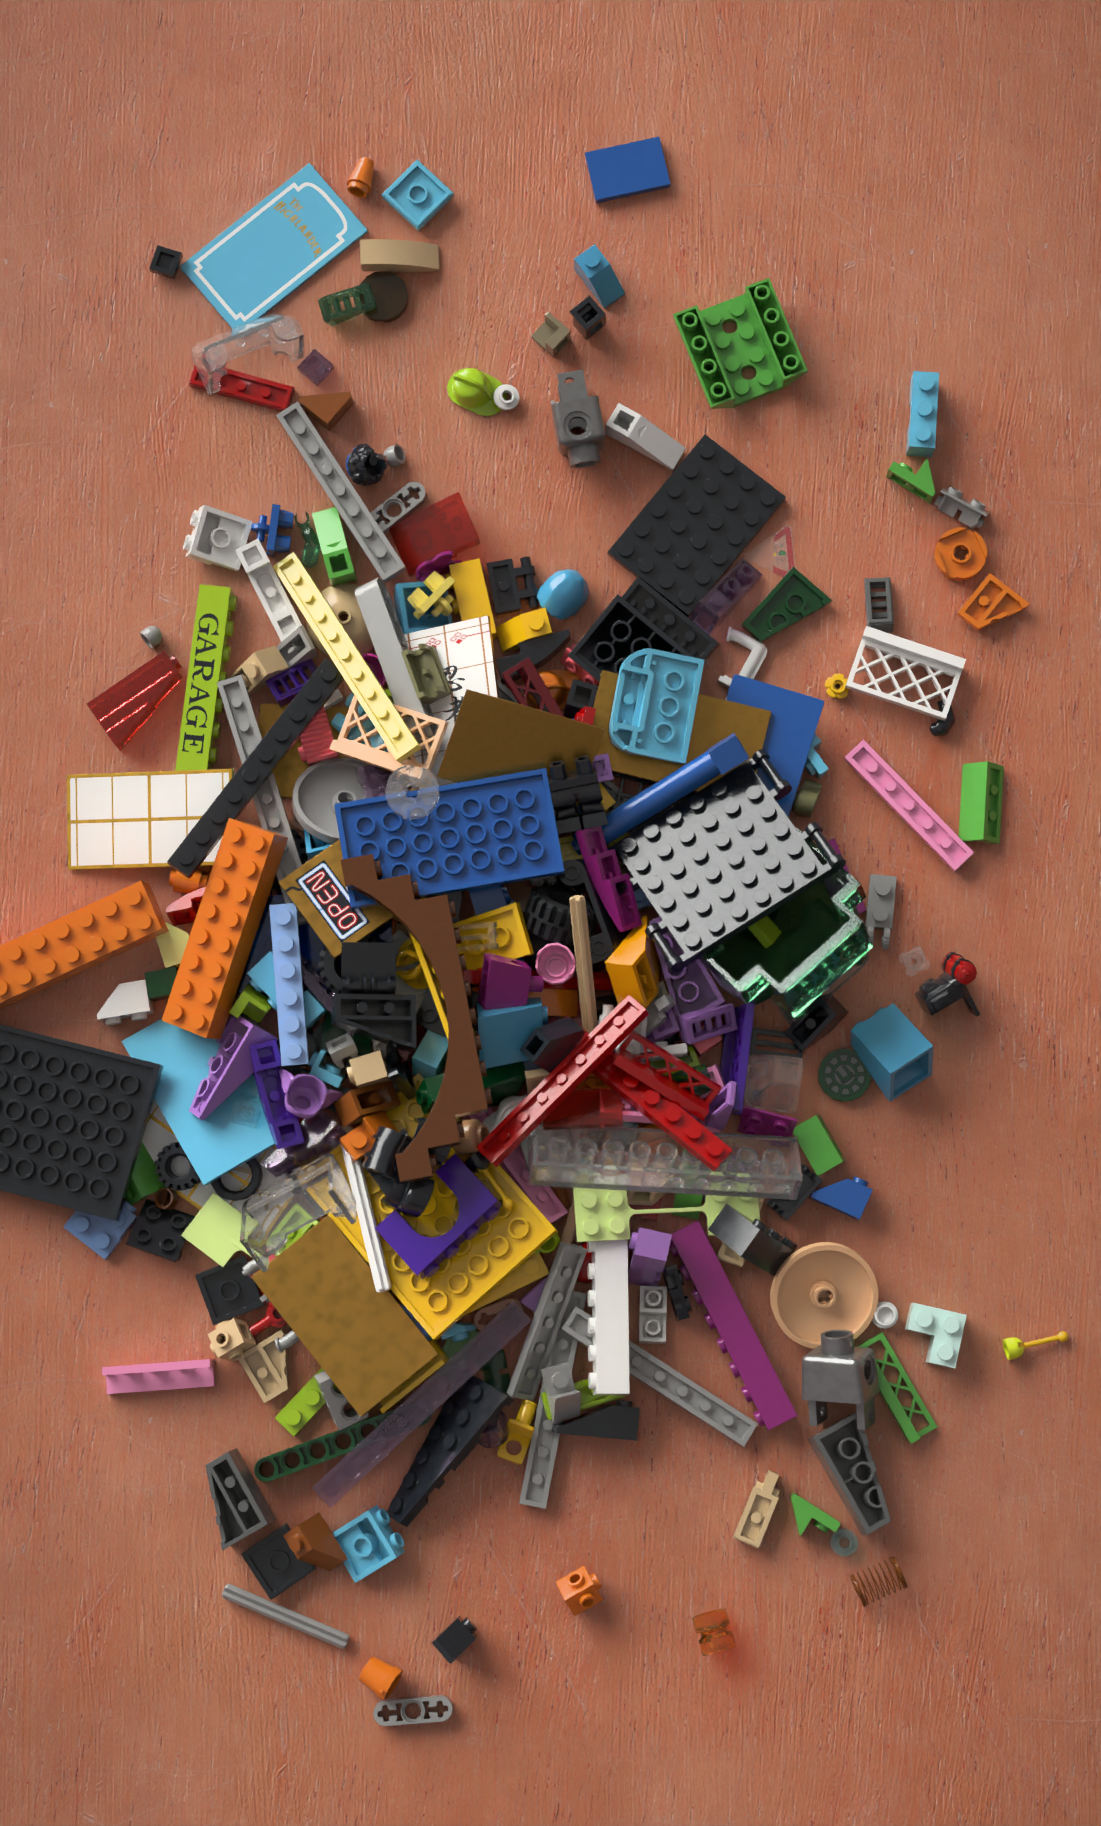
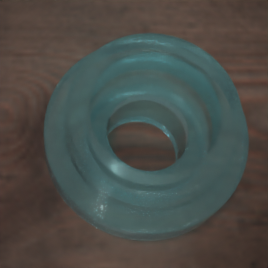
M839 1529L831 1537V1548L837 1555L849 1556L856 1551L858 1539L851 1530ZM843 1537L849 1539V1545L846 1548H842L839 1545V1541Z

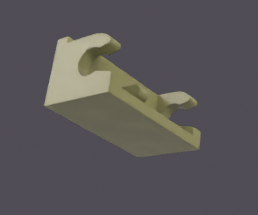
M422 643L418 644L419 650L412 651L411 649H406L401 654L417 698L427 704H432L452 694L435 646Z

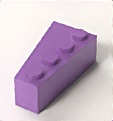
M657 917L650 921L649 924L659 923L662 920L660 917ZM670 931L663 934L676 956L682 955L684 952ZM656 945L669 994L672 995L676 1002L673 1009L677 1022L678 1015L726 1004L701 958L682 970L672 973L667 967V960Z

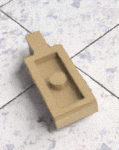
M768 1470L764 1482L757 1481L755 1487L753 1486L733 1538L759 1549L779 1499L780 1490L774 1488L779 1474Z

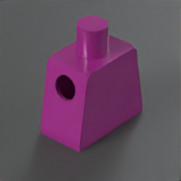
M484 953L478 1003L484 1010L525 1006L529 992H542L544 986L543 977L531 976V968L526 962Z

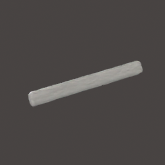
M227 1584L223 1590L222 1597L336 1647L344 1649L349 1641V1635L234 1585Z

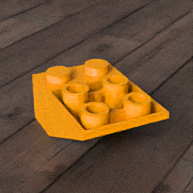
M643 916L641 919L642 925L633 928L605 962L618 1005L630 995L644 1008H647L659 993L660 959L655 942L650 940L645 934V929L650 924L648 917Z

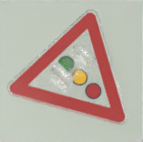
M786 525L744 555V560L784 577L792 567L796 568L791 526Z

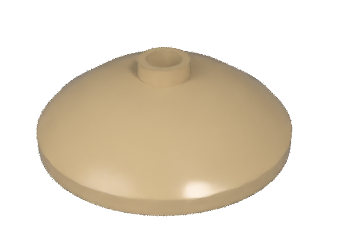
M345 583L324 589L321 593L337 618L339 619L341 614L349 615L346 621H339L361 655L369 653L374 646L355 595V589L360 586ZM307 621V630L311 641L320 652L330 657Z

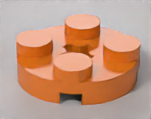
M957 527L948 530L941 536L935 546L934 560L936 566L942 574L952 581L973 578L981 571L986 561L987 547L985 541L975 531L973 533L970 530H966V528ZM957 548H960L961 551H967L964 557L965 560L955 558L954 555Z

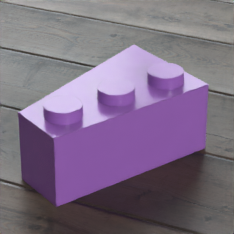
M641 1227L636 1232L630 1234L631 1239L628 1242V1250H632L628 1267V1283L640 1286H658V1281L661 1278L660 1272H663L666 1264L672 1234Z

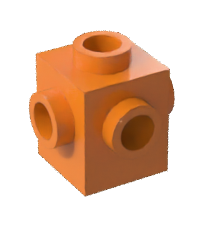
M585 1566L556 1581L566 1604L574 1616L603 1600L598 1589L602 1588L600 1581L595 1573L590 1575Z

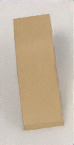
M392 239L360 240L362 271L388 270L391 273L440 271L439 247L436 244Z

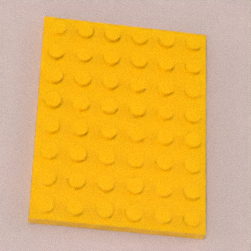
M420 1074L413 1077L416 1091L424 1080ZM400 1092L397 1094L401 1105L385 1112V1114L398 1132L405 1129L413 1139L418 1125L414 1118L424 1117L427 1119L429 1115L423 1114L421 1105H418L416 1097L408 1100ZM339 1144L301 1177L299 1181L369 1263L341 1144ZM451 1147L449 1154L446 1157L445 1161L442 1163V1165L446 1161H448L454 1154H456L466 1164L465 1161L473 1154L459 1155L454 1151L453 1147ZM489 1162L487 1170L506 1197L513 1201V1207L505 1209L502 1199L483 1173L472 1171L501 1202L500 1212L493 1220L489 1222L486 1220L479 1227L480 1231L471 1240L466 1239L458 1246L460 1250L450 1259H444L439 1264V1270L433 1276L425 1277L424 1279L418 1277L379 1233L391 1290L435 1341L557 1232L555 1227L500 1165L495 1167ZM363 1167L376 1225L378 1226L394 1210L386 1207L380 1201V1199H385L386 1196L371 1174ZM437 1170L433 1172L434 1178H430L434 1180V1188L423 1213L419 1217H408L401 1214L418 1234L424 1237L444 1235L452 1229L459 1215L457 1197L435 1173Z

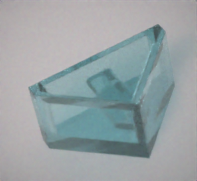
M241 1092L233 1105L231 1123L257 1129L263 1112L260 1097Z

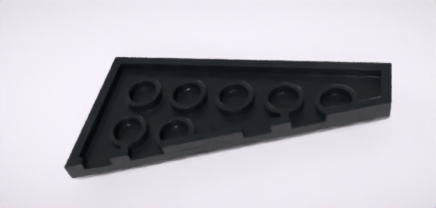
M463 1369L449 1397L443 1404L435 1423L430 1428L421 1449L417 1452L413 1464L403 1478L399 1490L392 1499L387 1510L389 1516L399 1524L408 1527L428 1503V1496L434 1488H441L445 1483L443 1479L450 1469L455 1471L481 1440L483 1430L488 1424L494 1425L499 1419L497 1415L504 1405L509 1407L515 1399Z

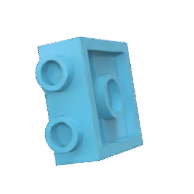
M377 1505L332 1533L348 1558L343 1563L355 1583L405 1552L402 1536L398 1532L394 1533L388 1524L390 1523L389 1514L386 1510L379 1509Z

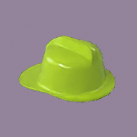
M465 368L455 372L449 379L447 385L448 395L452 402L482 416H492L502 410L496 406L493 399L495 390L503 385L496 378L474 368ZM507 393L502 394L504 400H507Z

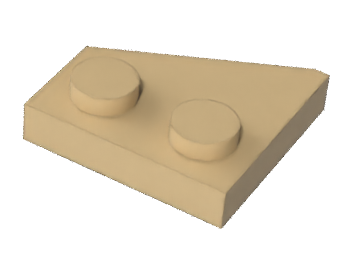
M283 1330L278 1331L244 1352L245 1355L239 1359L264 1403L289 1389L286 1349L283 1353H279L275 1344V1338L285 1336Z

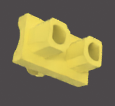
M434 571L423 582L433 593L428 597L418 587L407 598L416 609L413 615L419 619L434 605L435 608L431 611L434 617H438L440 614L449 616L453 611L450 603L454 599L449 594L445 598L441 596L455 580L451 576L445 579Z

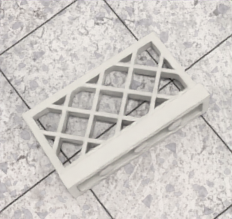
M866 626L845 688L945 721L966 659ZM864 647L874 650L879 659L867 664L862 656ZM892 657L898 658L904 667L891 672L886 660ZM859 661H860L861 664H862V667L857 668V667H858V664H859ZM882 663L887 675L875 680L869 668ZM918 665L925 667L928 676L920 680H916L911 671L912 668ZM865 670L871 681L868 684L860 685L854 683L853 679L855 674ZM906 671L912 683L900 688L894 676ZM942 674L954 677L952 685L943 689L936 679L937 676ZM888 679L891 680L896 691L889 694L882 692L878 686L879 683ZM932 680L937 692L925 697L919 685ZM915 687L921 699L915 702L907 701L903 692ZM949 691L948 697L946 698L944 693ZM940 695L945 704L943 712L932 709L928 700Z

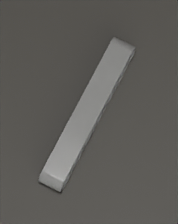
M376 578L356 588V599L394 704L434 717L430 704L419 700L401 654L402 651L409 649L386 585L382 579ZM412 716L403 719L409 729L417 726ZM436 724L423 728L427 739L436 735L438 730ZM419 731L413 734L419 744L423 742Z

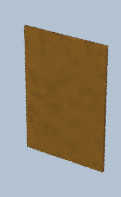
M466 689L437 777L460 783L546 768L547 775H550V763L559 760L564 761L566 772L577 770L575 758L588 755L591 763H593L605 729Z

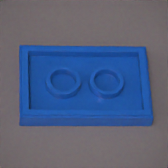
M660 137L585 152L595 203L670 187Z

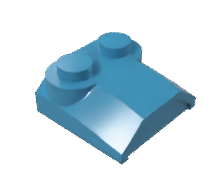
M424 581L397 583L395 585V611L404 634L453 623L451 614L449 616L440 614L438 617H434L431 614V611L435 608L434 605L419 619L413 615L416 609L407 598L418 587L428 597L433 593L423 583ZM448 590L441 596L442 598L448 595Z

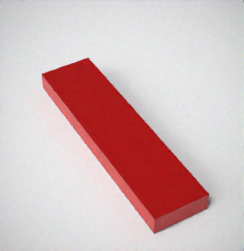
M198 360L195 362L189 381L190 387L280 412L290 407L295 388L289 385Z

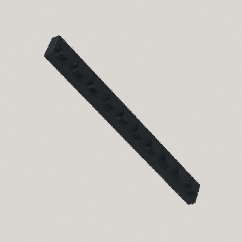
M327 658L324 659L168 859V865L190 879L223 837L228 819H237L344 681L342 674L332 661Z

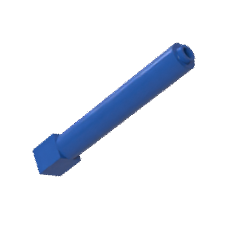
M736 734L729 735L707 749L708 751L608 812L606 814L608 825L601 826L606 845L720 774H725L749 759L748 753ZM573 834L574 840L571 844L576 853L581 855L576 834Z

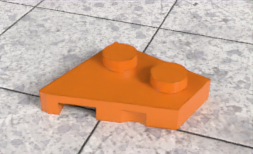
M989 573L958 611L957 616L978 631L1026 609L1030 603Z

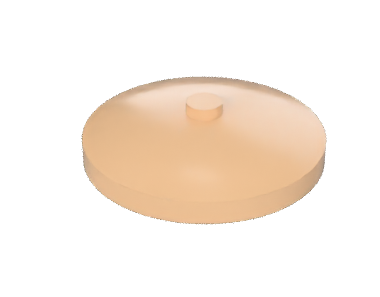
M814 1243L796 1250L780 1266L771 1284L770 1304L773 1315L783 1332L796 1343L815 1349L821 1345L820 1335L825 1331L849 1330L853 1332L854 1339L865 1331L877 1309L878 1285L872 1269L856 1251L838 1243Z

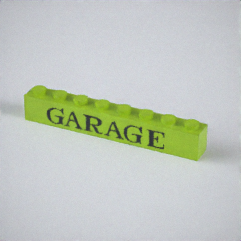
M199 585L175 771L211 770L212 764H216L217 748H214L215 738L220 737L221 723H217L218 713H222L224 708L217 682L227 679V672H224L225 662H229L231 653L230 646H227L228 636L232 637L234 631V621H230L231 612H235L237 607V596H234L231 587Z

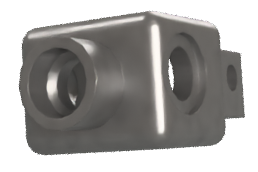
M583 370L557 374L560 402L552 400L551 409L559 453L568 455L571 468H584L596 465L601 462L599 449L604 446L605 438L599 397H588ZM567 379H572L574 381L570 383H564ZM580 428L585 432L581 435H574L570 431Z
M849 1330L825 1331L820 1335L821 1345L802 1359V1399L808 1400L810 1426H818L828 1418L827 1402L856 1404L858 1430H866L876 1422L874 1396L879 1393L874 1351L871 1348L854 1347L853 1332Z

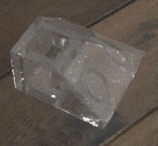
M749 1054L743 1107L746 1105L761 1110L796 1114L804 1058Z

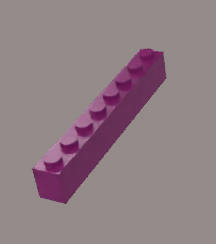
M699 1221L672 1233L669 1248L674 1257L679 1255L683 1263L679 1268L685 1280H692L696 1289L691 1292L698 1305L704 1304L708 1312L704 1315V1318L711 1330L716 1328L720 1336L716 1341L722 1353L728 1352L733 1362L728 1365L735 1379L741 1377L745 1385L741 1388V1391L748 1403L753 1401L757 1409L753 1414L760 1428L765 1426L767 1430H770L796 1417L797 1414Z

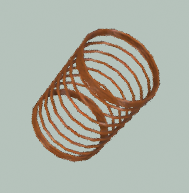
M894 1556L890 1557L889 1559L896 1574L899 1586L897 1585L895 1579L893 1578L887 1566L886 1561L884 1560L894 1589L889 1583L880 1563L878 1564L880 1566L885 1582L887 1584L888 1591L885 1588L875 1566L873 1565L879 1583L881 1585L883 1594L880 1591L868 1567V1571L872 1578L878 1597L876 1596L870 1582L868 1581V1578L864 1570H862V1572L869 1587L872 1599L869 1593L867 1592L858 1572L857 1575L863 1588L866 1600L854 1574L850 1575L852 1584L863 1607L869 1605L866 1593L868 1594L870 1600L874 1603V1598L871 1589L875 1597L878 1600H880L877 1588L884 1598L885 1593L883 1587L888 1593V1595H891L888 1584L890 1585L894 1593H896L894 1582L899 1590H901V1585L904 1589L908 1588L904 1575Z

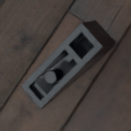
M616 1400V1405L607 1404L584 1413L579 1417L552 1426V1432L637 1441L640 1408L632 1407V1401Z

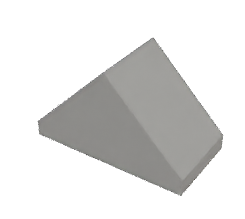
M299 626L276 646L289 666L288 669L309 659L313 660L319 657L304 626Z

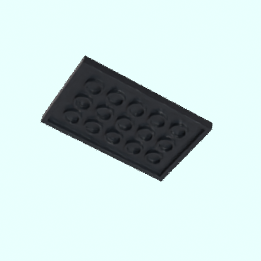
M704 435L609 549L608 555L634 576L641 578L689 618L782 505L786 497L715 441Z

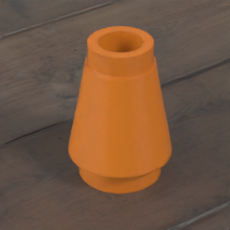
M366 157L360 158L347 181V190L355 197L364 198L371 192L374 162Z

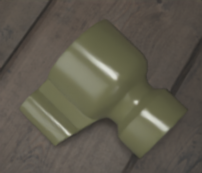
M806 779L802 787L796 792L792 810L797 814L811 818L822 784Z

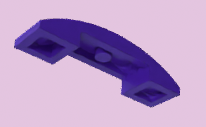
M276 1039L250 1045V1055L257 1090L277 1149L280 1150L305 1143L298 1117L287 1111L285 1107L286 1094L283 1092L279 1074L281 1056Z

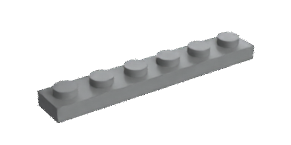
M560 1242L506 1392L511 1397L534 1400L542 1378L541 1369L546 1367L587 1249L582 1246Z

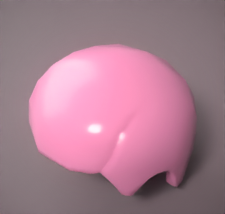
M560 943L547 944L537 953L535 964L537 974L542 976L544 982L549 984H564L575 972V956L567 946Z

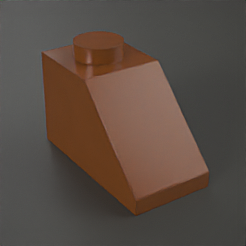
M387 1081L349 1091L334 1102L343 1127L362 1123L363 1118L366 1116L390 1111L400 1106L401 1101L392 1081Z
M320 1513L315 1514L283 1535L297 1559L331 1571L348 1559Z

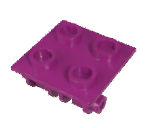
M745 1105L737 1132L743 1133L750 1138L759 1137L766 1139L776 1145H789L797 1119Z

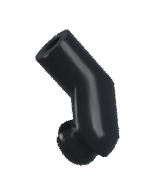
M941 700L937 704L939 711L943 712L945 704ZM951 705L945 721L938 719L936 723L930 725V731L933 736H944L953 726L955 718Z

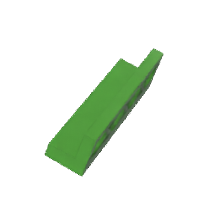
M881 1332L857 1347L868 1348V1346L879 1340L885 1347L883 1360L875 1358L879 1393L908 1443L912 1444L921 1439V1436L937 1428V1425L885 1335ZM888 1354L893 1363L887 1362ZM877 1362L882 1363L881 1369H880L879 1365L877 1364ZM885 1364L897 1368L899 1372L897 1384L890 1383L883 1374ZM901 1379L904 1380L907 1387L900 1385ZM891 1386L896 1387L895 1392H893ZM899 1388L911 1392L913 1399L910 1408L900 1404L897 1398ZM915 1402L921 1411L914 1409ZM904 1409L909 1411L908 1416H907L906 1412L904 1411ZM913 1412L923 1414L929 1425L917 1432L911 1423Z

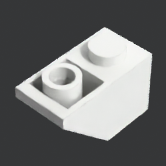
M146 980L119 984L97 1013V1020L105 1022L109 1026L120 1024L121 1019L131 1018L132 1021L148 1019L147 1015L154 1014L152 1000L149 999Z

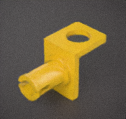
M522 1400L516 1419H509L497 1452L498 1457L518 1465L523 1463L535 1429L530 1425L538 1408L536 1403L530 1400ZM510 1441H517L521 1445V1452L517 1455H510L506 1451V1444Z

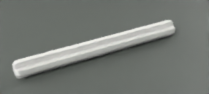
M341 1145L375 1289L378 1293L386 1292L391 1289V1283L379 1233L375 1229L377 1225L361 1159L354 1163Z

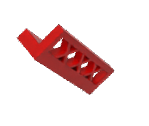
M634 1030L623 1040L613 1055L614 1065L702 1121L709 1113L710 1103L721 1090L719 1084ZM634 1039L643 1045L644 1053L632 1054L626 1048ZM661 1056L665 1059L666 1067L657 1069L652 1067L649 1057ZM683 1070L688 1074L689 1081L678 1083L673 1080L671 1072ZM705 1084L712 1090L704 1100L695 1094L694 1086Z

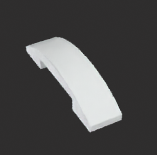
M256 539L235 551L282 642L302 624L259 539Z

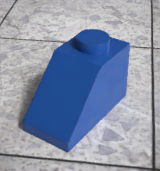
M854 1176L853 1180L845 1179L816 1190L810 1194L809 1198L859 1220L873 1189L867 1187L869 1184L867 1181Z

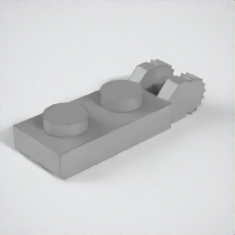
M870 874L865 927L867 928L866 948H872L874 943L873 932L874 928L883 929L881 946L882 949L888 950L890 930H892L896 876Z

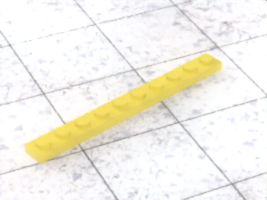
M294 552L273 566L274 570L391 753L399 763L403 762L421 749V746L312 577Z

